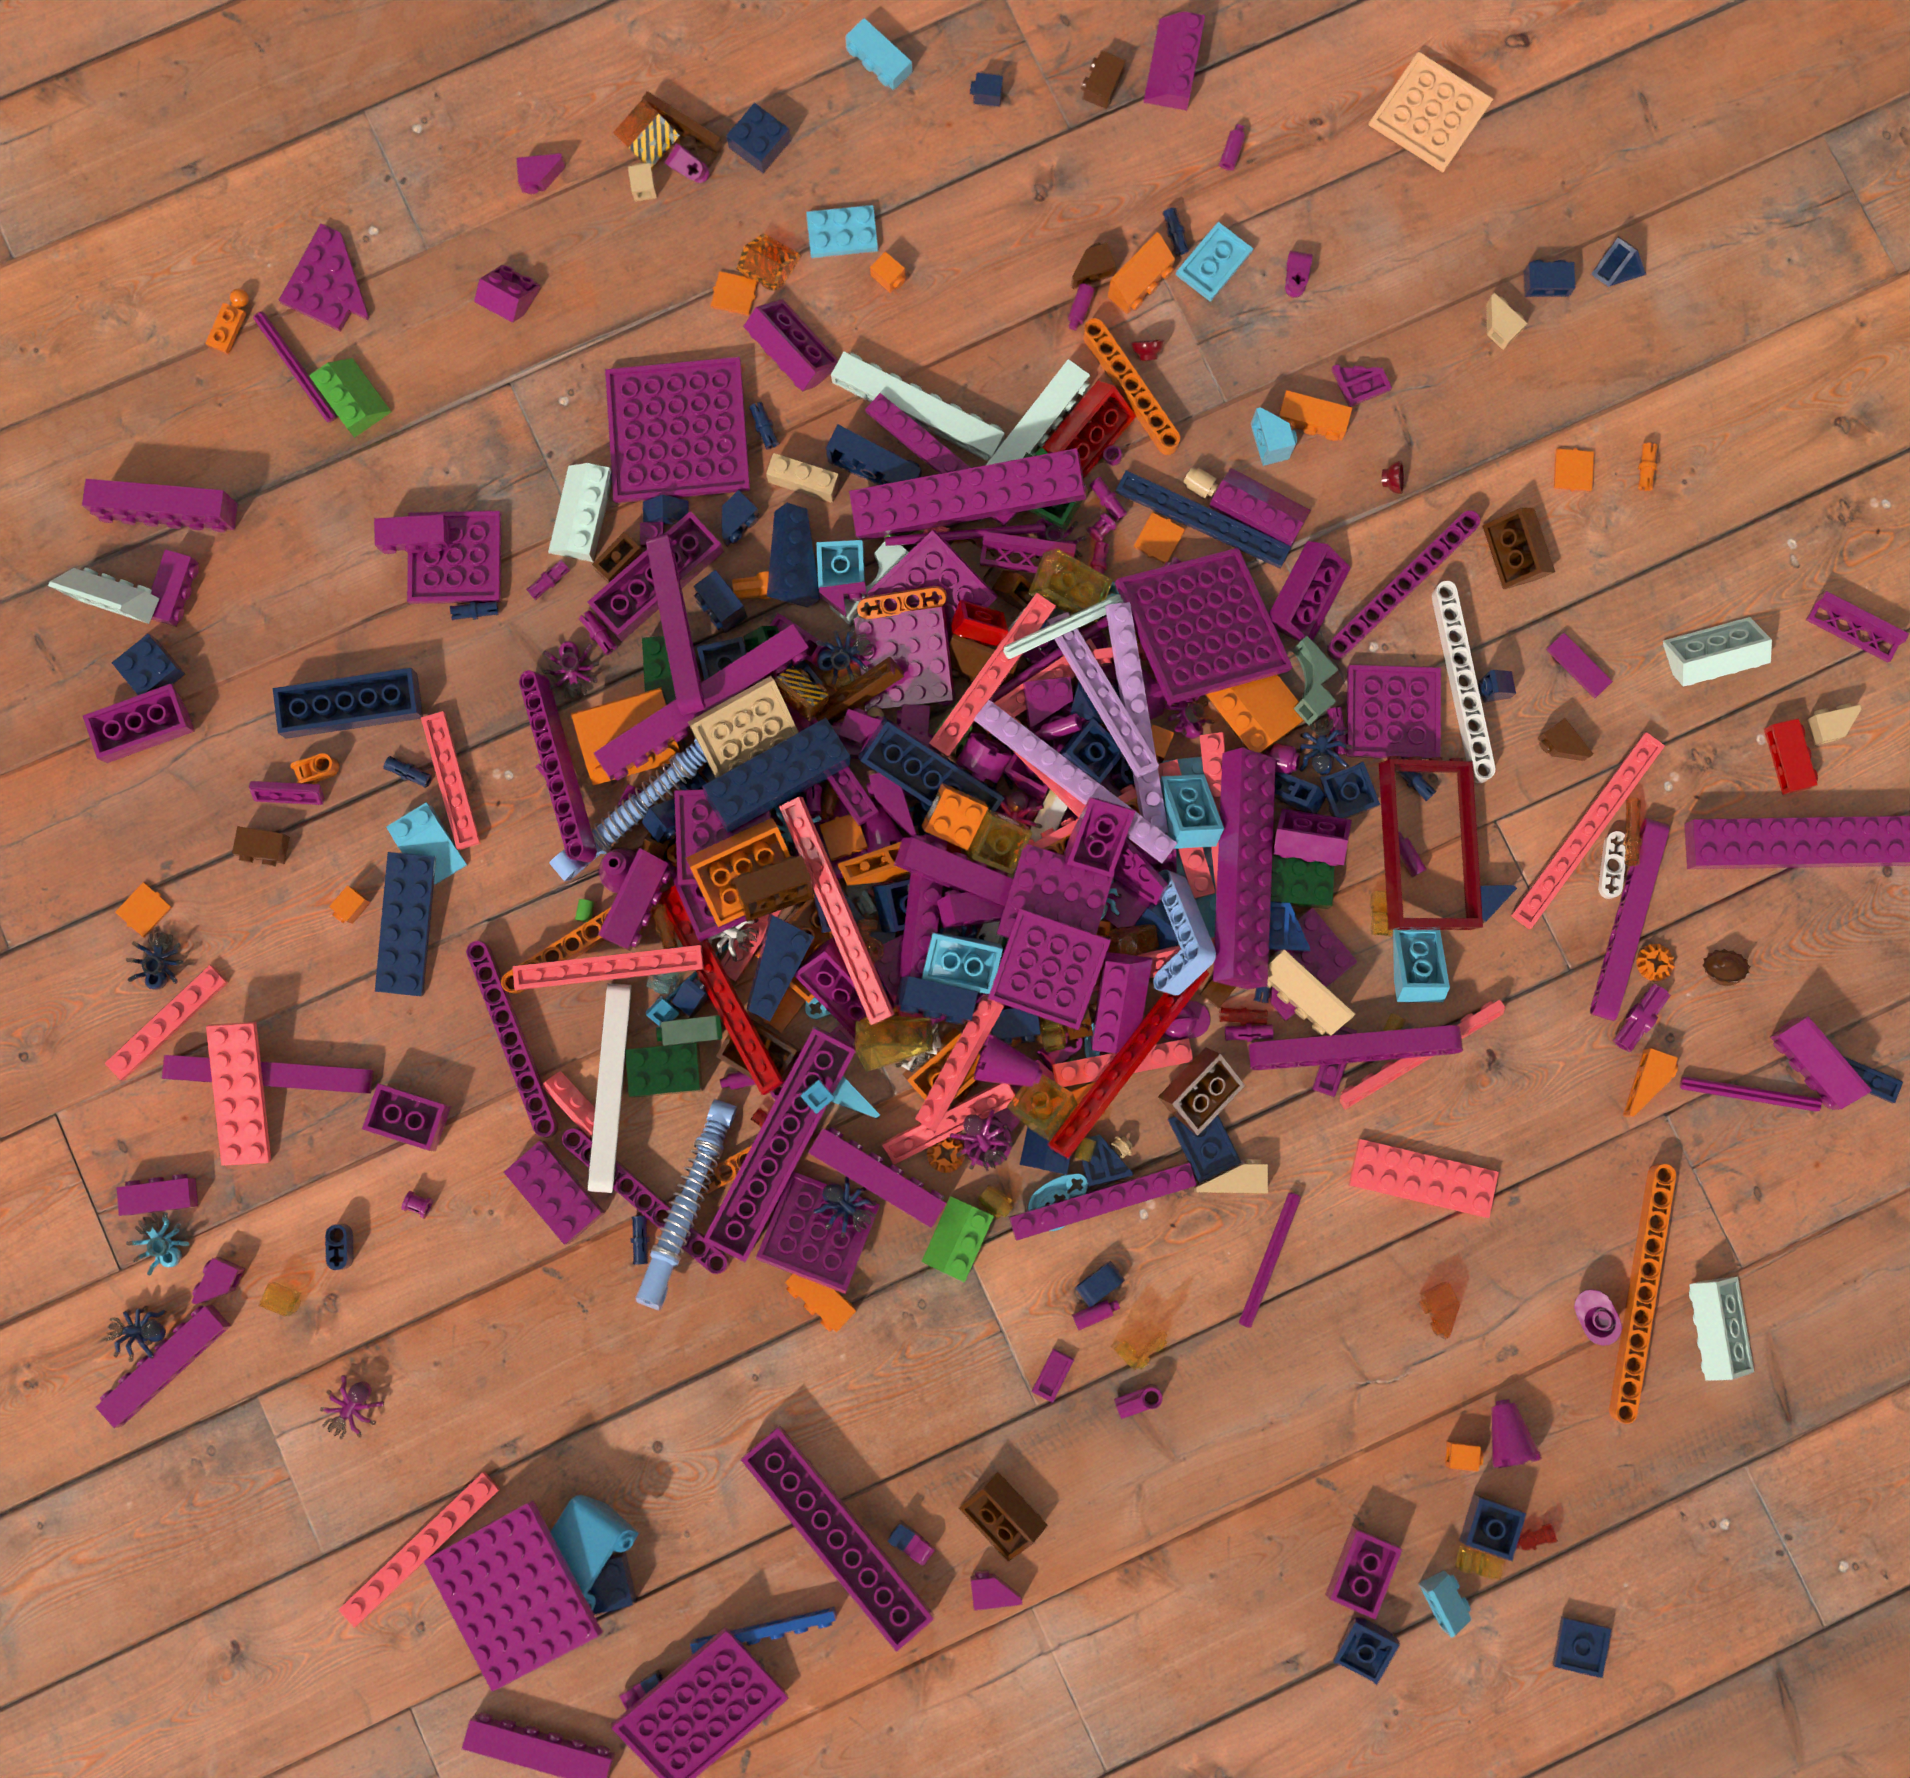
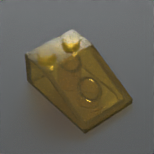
M1054 549L1043 553L1028 594L1034 597L1038 593L1056 605V608L1075 614L1106 600L1113 580L1065 552Z
M891 1016L871 1025L867 1017L856 1022L855 1052L866 1072L933 1050L931 1018Z

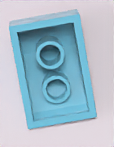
M1205 774L1161 776L1160 784L1169 832L1167 834L1177 843L1174 849L1217 846L1224 827Z
M424 803L386 826L402 853L436 856L434 885L467 866L434 808L428 803Z
M1393 930L1394 985L1397 1002H1444L1450 985L1440 930Z
M932 933L922 979L989 994L999 967L1003 948L999 943L981 939Z

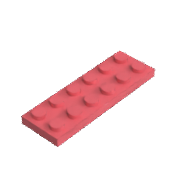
M244 1022L206 1026L221 1166L269 1163L271 1161L257 1023Z
M1358 1139L1349 1186L1489 1218L1499 1172Z

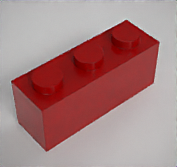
M1799 718L1772 724L1765 728L1764 732L1782 795L1817 786L1818 774L1812 766V753L1806 745L1804 738L1805 728L1800 724Z

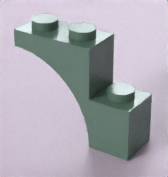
M1306 636L1292 650L1299 660L1305 676L1304 693L1294 710L1308 725H1311L1336 702L1330 692L1322 685L1338 669L1322 653L1318 646Z

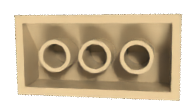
M1285 950L1275 951L1269 958L1267 987L1270 988L1272 986L1278 991L1277 996L1286 1004L1290 1002L1296 1008L1294 1012L1304 1020L1308 1018L1313 1023L1311 1027L1321 1036L1323 1034L1326 1036L1334 1034L1355 1015L1354 1012Z

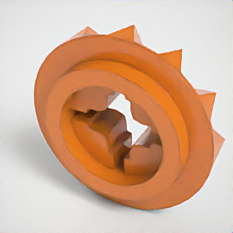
M1661 944L1647 945L1637 955L1636 964L1638 971L1644 978L1651 981H1661L1667 978L1675 967L1674 956H1672L1668 948ZM1656 955H1658V961L1664 965H1659L1655 969L1654 964L1647 960L1655 959Z
M950 1136L928 1147V1161L939 1172H953L964 1161L965 1154L961 1153L964 1147L957 1138H951ZM940 1145L945 1147L946 1150L955 1148L952 1151L953 1153L950 1154L951 1164L946 1158L937 1161V1158L942 1153Z

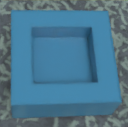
M663 996L646 1011V1015L658 1026H660L659 1022L673 1021L680 1013Z
M820 1079L800 1095L816 1114L835 1098Z

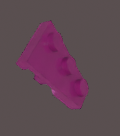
M1126 838L1114 870L1113 878L1156 906L1161 902L1168 884Z

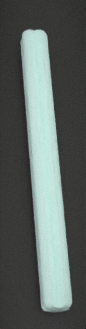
M1120 594L1112 596L1004 646L1003 652L1008 659L1016 657L1106 615L1105 606L1108 604L1124 603V601L1121 599Z

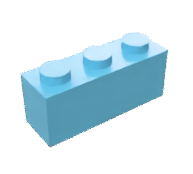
M865 18L845 36L847 51L853 57L857 56L868 71H873L884 86H889L895 90L912 73V61Z

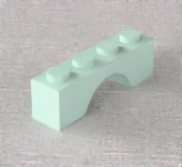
M884 542L876 550L875 559L879 570L874 581L866 586V593L909 553L901 545L885 546ZM844 600L846 617L830 606V609L849 626L854 623V618H862L857 611L860 601ZM866 602V605L862 607L863 610L869 607V603Z

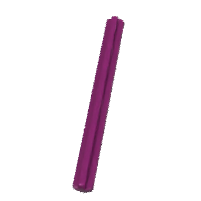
M260 311L255 314L253 319L326 422L330 423L337 418L336 413L265 313Z
M1682 1077L1680 1080V1088L1683 1090L1815 1112L1820 1111L1822 1101L1818 1098L1691 1077Z
M1290 1192L1287 1195L1240 1317L1239 1324L1247 1328H1251L1301 1200V1197L1295 1193Z

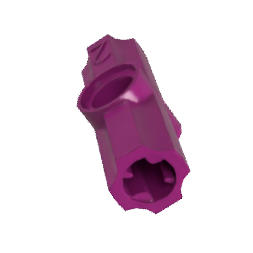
M1652 984L1641 1001L1636 1003L1626 1015V1022L1612 1040L1615 1045L1627 1052H1631L1643 1034L1647 1033L1656 1023L1658 1013L1671 996L1667 990L1656 984Z

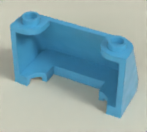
M577 1495L570 1500L550 1532L591 1610H593L595 1598L588 1592L613 1550L624 1552L630 1549L639 1532L607 1503L584 1495Z

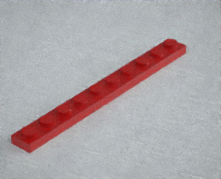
M674 885L662 893L659 902L682 946H702L704 969L696 970L702 984L706 987L705 989L759 1092L761 1095H766L783 1084L784 1081L709 940L705 939L701 942L698 940L677 888Z
M1207 970L1181 994L1172 995L1165 992L1048 1143L1052 1150L1067 1159L1071 1156L1208 977L1209 972Z

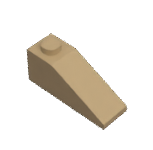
M1247 1160V1164L1238 1165L1194 1187V1192L1268 1193V1164H1261V1160Z

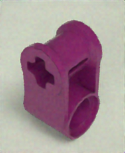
M677 143L665 161V164L697 183H703L709 178L710 170L708 166Z
M1296 251L1289 252L1286 266L1285 292L1290 297L1297 298L1304 293L1309 279L1312 254Z
M1066 1033L1044 1046L1037 1053L1047 1068L1052 1071V1065L1064 1063L1070 1056L1081 1049L1082 1038H1078L1075 1049L1071 1046L1067 1048L1065 1044L1068 1042L1066 1038L1069 1035Z

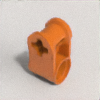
M324 753L290 764L291 769L295 771L297 783L315 784L335 776L339 771L338 761ZM329 760V767L323 771L322 764Z

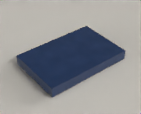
M1219 1115L1198 1136L1175 1116L1167 1119L1187 1161L1191 1165L1198 1183L1242 1163Z

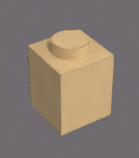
M639 162L633 166H628L634 200L641 201L657 198L650 163Z

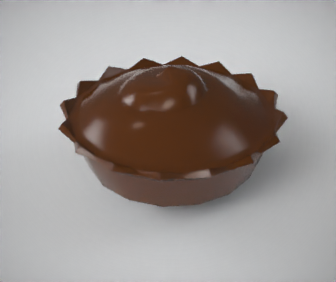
M1715 950L1713 953H1708L1706 958H1703L1705 972L1713 982L1719 985H1735L1749 974L1750 966L1748 965V960L1744 959L1742 954H1737L1734 950Z

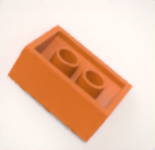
M1158 232L1110 280L1108 298L1126 314L1132 309L1136 311L1142 305L1143 298L1147 294L1151 295L1159 286L1158 282L1162 278L1167 279L1174 271L1175 258Z
M956 1028L952 1029L940 1040L941 1047L936 1048L937 1054L925 1053L924 1058L917 1060L914 1071L906 1070L902 1074L924 1100H926L961 1036V1033ZM979 1054L954 1099L975 1081L974 1073L980 1057Z

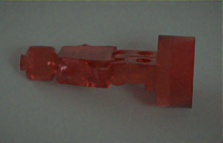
M1552 1524L1542 1525V1528L1538 1531L1531 1532L1528 1529L1524 1534L1520 1535L1516 1549H1519L1521 1546V1549L1524 1551L1537 1550V1545L1545 1543L1550 1545L1558 1542Z

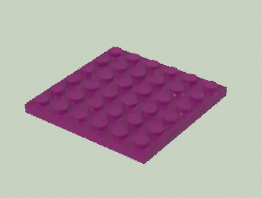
M740 357L605 369L613 500L615 503L643 501L662 494L677 498L732 493L738 490L740 492L750 491Z
M1239 548L1118 578L1115 582L1121 599H1123L1124 603L1130 602L1134 629L1168 705L1288 672L1293 667Z
M533 1500L424 1561L492 1692L603 1634L597 1619Z

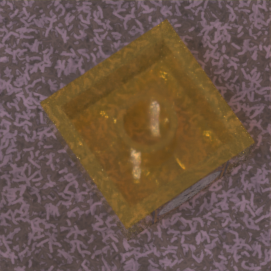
M987 809L969 849L964 850L972 859L1013 875L1022 850L1026 848L1033 832L1024 823Z

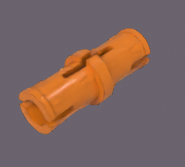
M1644 443L1642 445L1641 463L1638 464V470H1640L1638 489L1641 491L1643 487L1644 491L1653 490L1654 471L1657 470L1655 460L1658 445L1653 443L1652 447V443Z

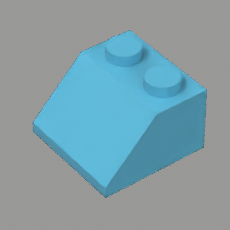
M1261 407L1256 408L1251 421V428L1262 465L1265 466L1288 460L1297 443L1295 430H1291L1290 424L1287 421Z
M863 540L816 542L818 588L865 582Z
M1443 1570L1418 1583L1440 1628L1451 1638L1456 1636L1472 1620L1468 1613L1471 1611V1607L1465 1597H1460L1457 1591L1460 1586L1454 1575L1450 1576Z

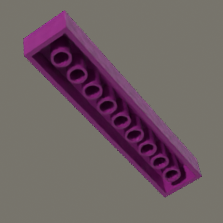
M1077 448L849 491L856 537L860 540H869L887 535H896L1086 500L1080 454Z
M794 624L790 625L702 682L705 710L682 716L677 700H674L593 753L610 780L615 778L619 781L629 774L628 769L634 765L636 768H639L649 761L648 756L654 752L656 755H659L668 749V743L675 740L677 743L688 736V730L691 729L688 721L770 676L776 679L777 676L786 671L787 666L791 663L793 666H796L804 661L809 647Z
M1238 748L1222 753L1220 819L1224 830L1219 839L1214 945L1216 958L1214 961L1213 981L1248 990L1268 986L1276 758L1245 748Z
M1910 816L1693 819L1684 824L1687 870L1910 866Z
M814 1025L703 1239L704 1242L746 1262L827 1107L826 1105L816 1114L800 1095L818 1079L833 1094L856 1051V1046Z
M781 1425L741 1458L743 1464L896 1652L934 1620L932 1610Z

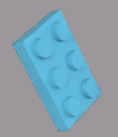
M873 205L806 212L811 258L878 251Z
M1217 222L1176 271V276L1211 302L1249 257L1253 248L1221 223Z

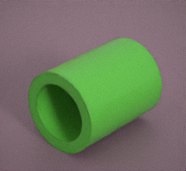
M579 899L575 920L581 922L591 920L595 902Z

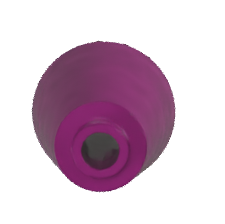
M875 798L870 799L879 811V814L861 825L868 846L865 849L867 853L899 843L904 838L893 819L876 802Z
M616 848L609 851L602 858L599 865V877L602 884L608 890L618 894L637 855L635 851L628 848Z
M988 1035L984 1044L986 1048L984 1047L983 1052H981L976 1066L974 1080L1032 1087L1034 1083H1039L1043 1070L1039 1069V1063L996 1036Z
M1510 1399L1496 1401V1406L1491 1408L1493 1468L1521 1465L1529 1460L1532 1462L1541 1460V1454L1516 1403H1510Z

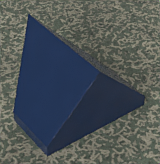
M1618 237L1591 275L1610 287L1644 276L1646 272L1638 249L1621 237Z

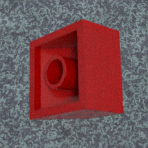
M964 600L959 601L951 622L953 634L965 639L976 640L979 644L989 646V644L997 646L1009 632L1004 612Z

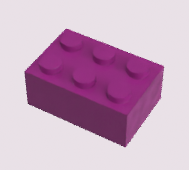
M1282 809L1273 854L1284 858H1302L1308 862H1326L1332 866L1344 865L1352 820Z
M377 1084L362 1129L428 1151H436L451 1106L387 1085Z
M1352 1526L1325 1595L1336 1603L1376 1619L1402 1549L1391 1542Z

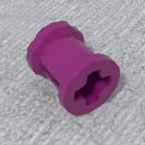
M1102 513L1100 519L1086 530L1096 542H1103V538L1111 530H1115L1117 526L1107 514Z
M409 1191L404 1198L401 1210L412 1211L420 1214V1217L425 1219L430 1212L433 1199H425L415 1195L413 1191Z

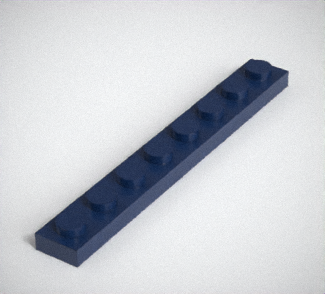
M1125 470L1115 492L1234 548H1239V550L1280 569L1291 546L1127 470Z

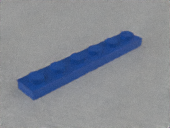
M835 1607L731 1630L730 1632L740 1643L746 1642L747 1645L761 1642V1638L770 1636V1639H778L784 1637V1633L794 1631V1634L807 1632L809 1630L808 1627L818 1625L819 1629L829 1627L833 1621H836L837 1615ZM717 1634L693 1639L690 1643L692 1654Z

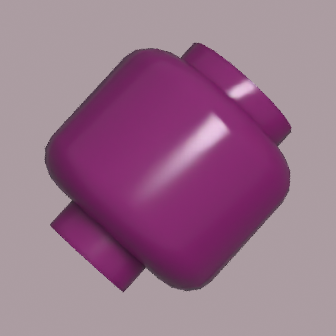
M1277 743L1273 745L1271 750L1266 751L1265 755L1276 758L1275 772L1291 775L1293 771H1297L1300 753H1297L1295 747Z

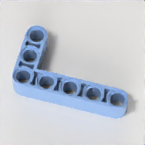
M1165 869L1159 873L1168 884L1162 897V902L1181 950L1156 973L1153 983L1155 989L1179 995L1213 964L1216 958V950L1186 877Z

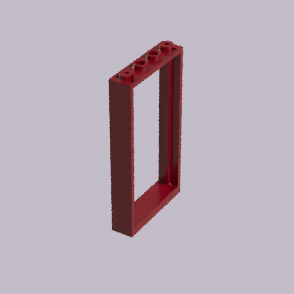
M1401 756L1387 757L1386 761L1379 763L1388 930H1475L1483 928L1473 762L1463 761V758H1450L1449 761H1443V757H1432L1429 760H1422L1421 756L1409 757L1408 760L1402 759ZM1395 771L1457 773L1466 918H1404Z

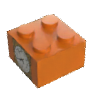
M942 783L922 827L925 832L968 850L988 806L985 802Z

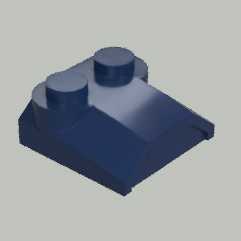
M1364 761L1345 770L1320 777L1332 817L1347 819L1381 805Z
M1355 1618L1349 1623L1348 1632L1333 1662L1346 1667L1377 1685L1399 1648L1400 1642L1390 1631L1365 1618Z

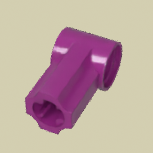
M1153 1384L1114 1398L1121 1419L1148 1409H1156L1163 1400L1159 1387ZM1149 1391H1155L1158 1394V1399L1155 1402H1147L1144 1398L1145 1394Z

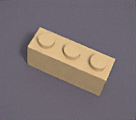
M773 453L766 473L768 483L831 503L834 501L840 483L838 473Z

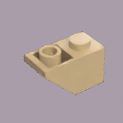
M1496 293L1490 297L1486 304L1487 335L1504 350L1523 331L1527 323L1519 312H1515L1508 306V302L1503 297L1498 296Z
M1851 703L1837 706L1835 711L1829 712L1828 708L1815 711V715L1807 719L1814 746L1834 742L1845 737L1860 713L1861 706L1851 707Z

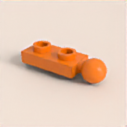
M235 289L231 292V306L225 303L222 304L205 342L207 346L228 355L246 316V313L240 310V307L245 306L249 301L248 294L243 289Z

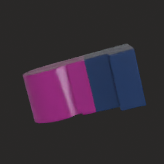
M903 1521L898 1523L887 1540L892 1546L897 1547L923 1566L936 1550Z
M659 1669L619 1695L626 1711L663 1680Z

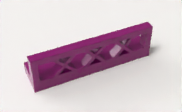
M984 531L980 565L1071 578L1076 544ZM987 548L995 549L1001 555L996 560L985 559ZM1016 552L1020 553L1024 560L1015 564L1007 556ZM1035 556H1042L1047 563L1041 567H1036L1030 560ZM1058 559L1068 560L1067 571L1057 570L1053 563Z
M1828 591L1817 597L1806 618V621L1887 663L1892 660L1898 646L1906 642L1909 633ZM1818 608L1827 612L1829 620L1822 621L1814 617ZM1841 619L1846 621L1850 630L1845 632L1839 630L1836 621ZM1857 631H1866L1870 641L1865 643L1860 641ZM1885 641L1891 644L1887 654L1879 650L1877 642Z

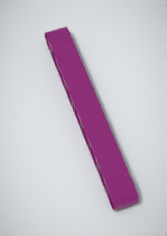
M1471 510L1462 513L1332 639L1327 647L1328 655L1334 660H1341L1349 654L1474 533L1480 525L1479 515ZM1463 520L1470 521L1472 527H1466L1463 524ZM1447 535L1454 536L1456 543L1449 542ZM1431 551L1439 552L1440 558H1434L1431 555ZM1415 566H1421L1425 573H1417ZM1399 581L1406 582L1409 588L1406 590L1402 589L1399 586ZM1382 598H1391L1393 604H1385ZM1366 613H1374L1377 619L1374 621L1368 619ZM1350 628L1359 629L1360 636L1352 635ZM1334 644H1342L1344 646V651H1337L1334 648Z
M667 533L646 539V545L679 711L683 716L705 710L706 707L671 537Z
M527 670L521 674L519 685L564 848L570 859L589 863L595 859L597 848L551 684L547 676Z
M1645 818L1640 827L1591 1003L1590 1014L1615 1021L1619 1014L1669 834L1670 826L1668 824Z
M473 941L467 947V957L533 1130L540 1137H552L558 1131V1122L546 1091L541 1087L543 1085L509 994L502 988V976L493 952L487 944L481 941ZM482 946L484 948V955L481 958H476L474 952L476 948ZM491 968L492 977L484 980L482 976L484 970ZM494 990H499L501 997L498 1001L493 1002L491 1000V993ZM507 1011L509 1020L502 1024L499 1021V1015ZM511 1033H516L517 1042L510 1046L507 1038ZM523 1054L526 1062L524 1066L517 1067L516 1058ZM531 1076L534 1079V1085L532 1088L526 1089L524 1080ZM537 1098H540L543 1103L539 1111H535L532 1108V1103ZM545 1120L551 1123V1129L547 1133H543L540 1128L541 1123Z
M1455 1025L1262 1041L1248 1045L1250 1068L1252 1070L1450 1055L1463 1051L1461 1030L1459 1026Z
M164 1055L161 1079L212 1083L210 1058ZM261 1062L263 1086L371 1094L373 1070Z
M580 1129L567 1130L562 1136L563 1145L590 1168L587 1152L592 1148V1138H588ZM573 1133H577L580 1136V1142L576 1146L571 1145L569 1141ZM616 1160L613 1189L659 1229L661 1227L664 1228L666 1223L659 1221L658 1214L661 1210H671L672 1207ZM626 1179L632 1180L634 1184L630 1192L624 1191L622 1187ZM644 1194L649 1195L652 1200L648 1208L643 1207L640 1203V1199ZM695 1227L690 1228L689 1232L691 1235L685 1237L687 1244L683 1245L682 1249L712 1274H720L726 1271L730 1262L728 1256L722 1250L704 1242L705 1236ZM698 1240L704 1242L706 1246L703 1254H698L694 1251V1244ZM715 1256L723 1259L724 1265L720 1270L712 1266V1259Z

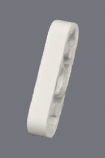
M1619 831L1610 833L1604 839L1598 890L1600 895L1606 899L1619 896L1623 889L1628 839L1624 833ZM1617 837V841L1621 842V845L1616 847L1615 853H1620V855H1609V852H1613L1615 848V845L1611 843V840ZM1609 859L1618 861L1619 869L1617 871L1609 870L1607 866ZM1606 875H1617L1618 878L1612 879V886L1616 887V890L1610 894L1609 889H1606L1605 885L1610 884L1611 877H1606Z

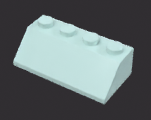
M590 463L568 466L548 551L550 554L594 562L612 485V472L609 467Z
M72 568L51 580L48 584L49 587L80 602L147 624L150 623L159 598L152 595V590L147 587L138 585L137 588H134V584L123 579L116 582V578L104 573L100 577L97 576L98 572L89 568H84L83 571Z
M1751 617L1663 640V646L1672 674L1682 686L1693 685L1705 680L1715 679L1720 676L1734 674L1742 670L1771 663L1772 639Z
M1738 1276L1689 1284V1297L1693 1303V1321L1697 1327V1345L1701 1350V1369L1705 1374V1380H1733L1754 1373Z

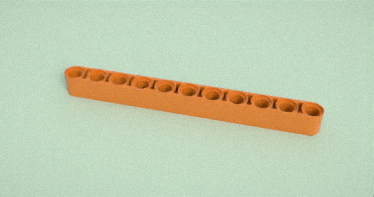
M1655 1164L1649 1168L1647 1173L1609 1405L1610 1416L1624 1424L1634 1422L1638 1415L1676 1180V1172L1668 1164ZM1661 1168L1666 1173L1663 1181L1658 1178V1171ZM1656 1192H1659L1662 1196L1660 1204H1656L1654 1201ZM1654 1215L1658 1219V1225L1655 1228L1650 1224V1219ZM1649 1239H1652L1654 1242V1249L1652 1251H1648L1646 1247ZM1645 1263H1648L1651 1268L1648 1275H1645L1642 1271ZM1642 1286L1647 1290V1294L1643 1299L1638 1294ZM1638 1310H1641L1643 1314L1640 1322L1635 1320V1313ZM1634 1334H1637L1639 1337V1342L1636 1346L1631 1344V1337ZM1633 1358L1635 1366L1629 1370L1627 1368V1361ZM1629 1381L1631 1390L1625 1394L1623 1385ZM1625 1405L1627 1407V1415L1621 1418L1619 1410Z

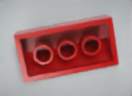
M1097 381L1041 448L1048 454L1077 448L1080 454L1084 479L1103 457L1104 450L1114 444L1135 419L1136 415L1114 385Z

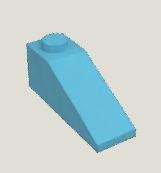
M842 1076L833 1093L835 1098L831 1102L878 1119L881 1115Z

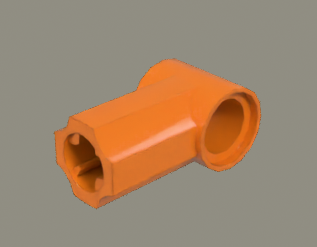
M769 571L758 573L754 577L732 579L733 593L739 600L756 597L760 599H773L767 597Z

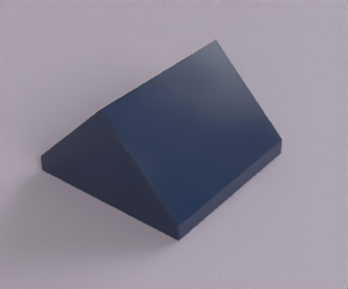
M1162 900L1156 906L1152 903L1132 928L1136 934L1157 950L1179 945Z

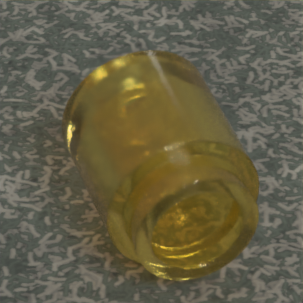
M990 1185L987 1186L977 1199L982 1203L981 1206L997 1219L1000 1216L1006 1218L1013 1209V1206L1010 1205L1013 1200L997 1187L993 1188Z

